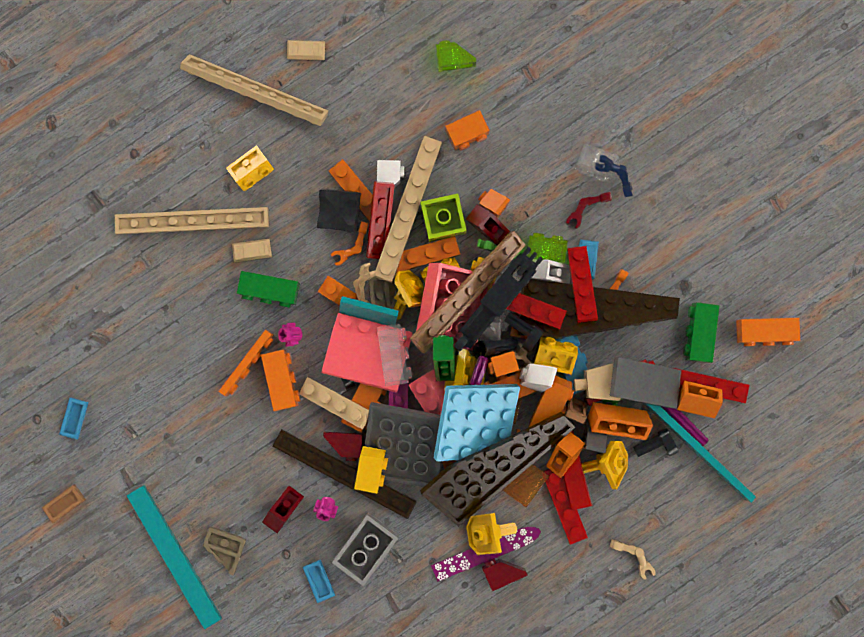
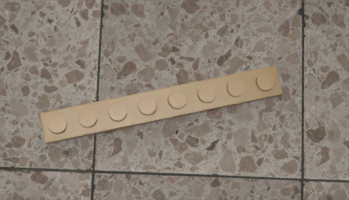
M190 54L181 62L180 69L191 75L199 76L206 81L216 83L226 89H231L260 103L268 104L277 110L285 111L312 124L321 126L327 118L328 110Z
M426 136L422 140L375 270V278L390 283L393 282L421 204L420 202L422 201L441 148V141Z
M268 207L115 215V234L117 235L269 227Z

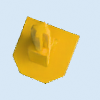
M410 270L399 271L395 274V285L398 288V292L394 298L397 302L393 309L399 311L398 320L401 319L407 305L409 308L421 306L424 285L420 278Z
M610 441L605 453L597 454L596 460L584 462L582 466L584 473L600 470L601 474L606 475L611 488L617 490L628 468V453L622 441Z
M495 513L471 516L466 525L469 546L477 555L501 553L500 538L516 534L517 526L514 522L497 524Z

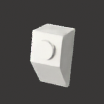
M377 160V182L394 183L395 189L401 183V178H404V166H401V161Z
M543 260L535 269L537 272L531 278L570 284V268L566 264Z
M529 364L525 368L523 367L520 372V385L542 393L552 387L557 368Z

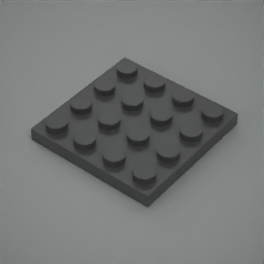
M371 402L365 446L386 450L385 458H388L386 470L382 469L381 474L385 475V480L424 487L440 473L442 461H436L433 457L441 415Z

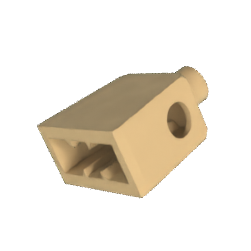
M613 363L584 370V379H574V390H585L586 398L621 400V398L610 396Z

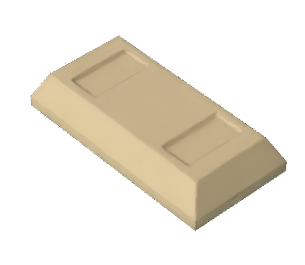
M287 40V59L325 60V41Z
M270 239L232 244L234 263L272 257Z

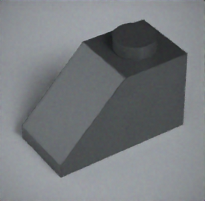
M585 424L582 441L585 443L584 448L605 453L607 434L592 432L590 425Z

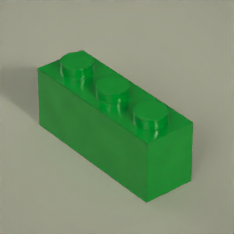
M241 271L237 294L242 295L241 299L253 301L254 297L259 298L261 303L272 304V301L279 302V306L290 308L291 305H296L300 283L298 281Z
M696 302L692 303V306L689 307L688 318H690V325L686 327L688 341L683 350V355L686 356L685 360L713 363L720 305Z
M447 335L433 337V363L436 381L455 380L454 339Z

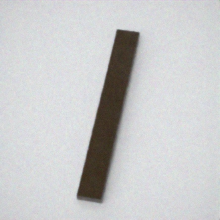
M281 429L272 446L406 519L409 518L417 503L412 498L383 484V487L379 486L377 494L354 489L358 469Z

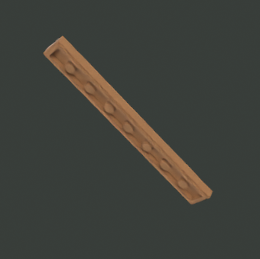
M511 231L413 334L410 340L422 353H426L433 345V337L442 335L526 246L515 231Z

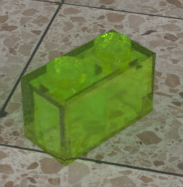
M533 233V236L530 235L528 237L527 247L531 248V251L527 256L530 258L536 252L537 255L534 259L542 257L543 260L565 264L568 240H563L562 236L553 235L552 238L544 237V234Z

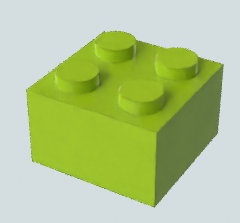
M458 193L420 202L429 242L466 234L467 230Z

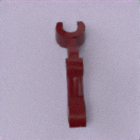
M611 192L602 193L595 197L581 198L575 212L573 211L567 218L566 224L568 225L570 220L575 219L577 221L575 229H578L581 225L582 213L585 207L598 202L611 201Z

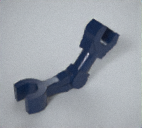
M600 155L599 161L604 164L596 162L595 169L600 172H609L610 170L617 173L622 181L624 196H633L632 184L628 180L627 167L613 164V161L607 156Z

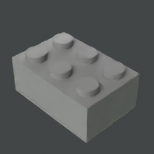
M368 512L335 556L332 563L364 586L398 540L399 534Z

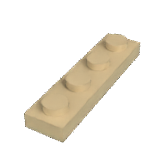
M309 377L306 378L299 395L361 429L364 428L369 416L368 409Z

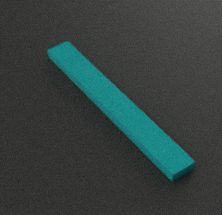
M643 403L746 501L751 503L754 501L756 496L664 409L657 405Z
M143 485L126 495L204 630L221 620L222 616L146 486Z

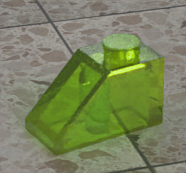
M445 40L436 44L438 72L476 67V58L457 43Z

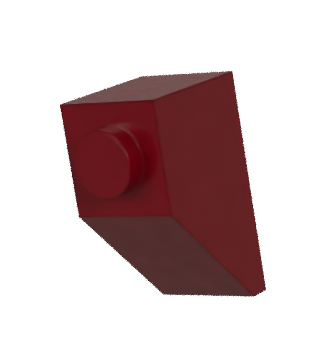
M478 204L466 218L477 231L497 246L510 233L491 211Z
M323 432V437L341 457H346V461H357V458H360L363 434Z
M288 486L269 510L262 523L278 534L304 496L291 486Z
M495 558L484 562L485 565L482 566L492 592L528 576L525 568L502 559L495 560Z

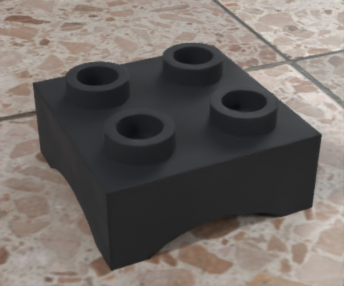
M328 189L319 190L320 207L317 228L348 232L358 231L361 193Z

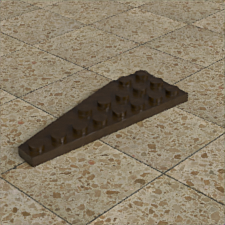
M530 279L524 287L523 295L561 308L567 312L560 329L523 315L520 316L522 320L534 328L538 326L544 330L541 337H551L559 340L569 336L576 337L586 333H598L621 329L626 326H638L643 323L677 319L680 298L593 287L598 320L578 323L572 284Z
M560 412L448 465L420 490L421 495L459 527L570 433L575 426Z

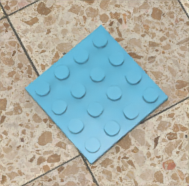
M517 384L446 386L433 458L436 461L461 460L511 436L520 387Z

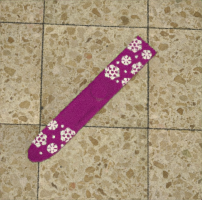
M524 527L518 529L516 534L502 536L500 538L501 553L477 555L473 549H469L431 565L437 582L480 565L492 558H497L535 541L541 534V531L536 527Z

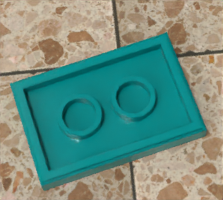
M344 296L341 298L339 309L341 314L395 328L399 313L398 310Z

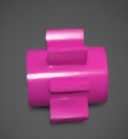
M295 323L282 325L278 332L279 340L285 342L286 347L299 344L298 341L302 339V330L300 327H295Z
M323 497L321 500L317 499L313 512L316 513V517L319 520L329 521L330 517L332 519L335 518L338 506H335V501L332 498Z

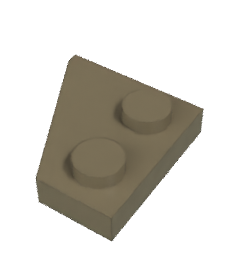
M395 276L392 283L375 277L368 280L370 303L393 309L396 302L394 298L398 292V288L395 285Z
M210 526L203 547L209 553H212L219 563H222L230 575H234L247 539Z

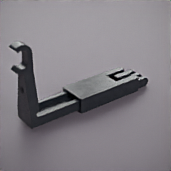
M527 247L520 257L517 256L480 301L482 304L456 334L455 337L458 341L454 347L459 351L464 346L471 349L494 319L502 315L537 272L535 269L543 261V258L539 257L535 263L533 259L537 255L536 252L530 258L527 256L531 248ZM521 266V268L517 271V274L521 276V274L525 270L527 272L522 276V278L519 281H517L515 278L512 277V275L518 269V267Z

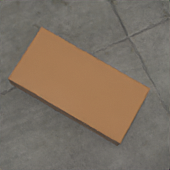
M572 397L570 401L567 400L565 416L584 424L587 403Z
M74 484L44 505L42 509L50 521L55 523L86 499Z

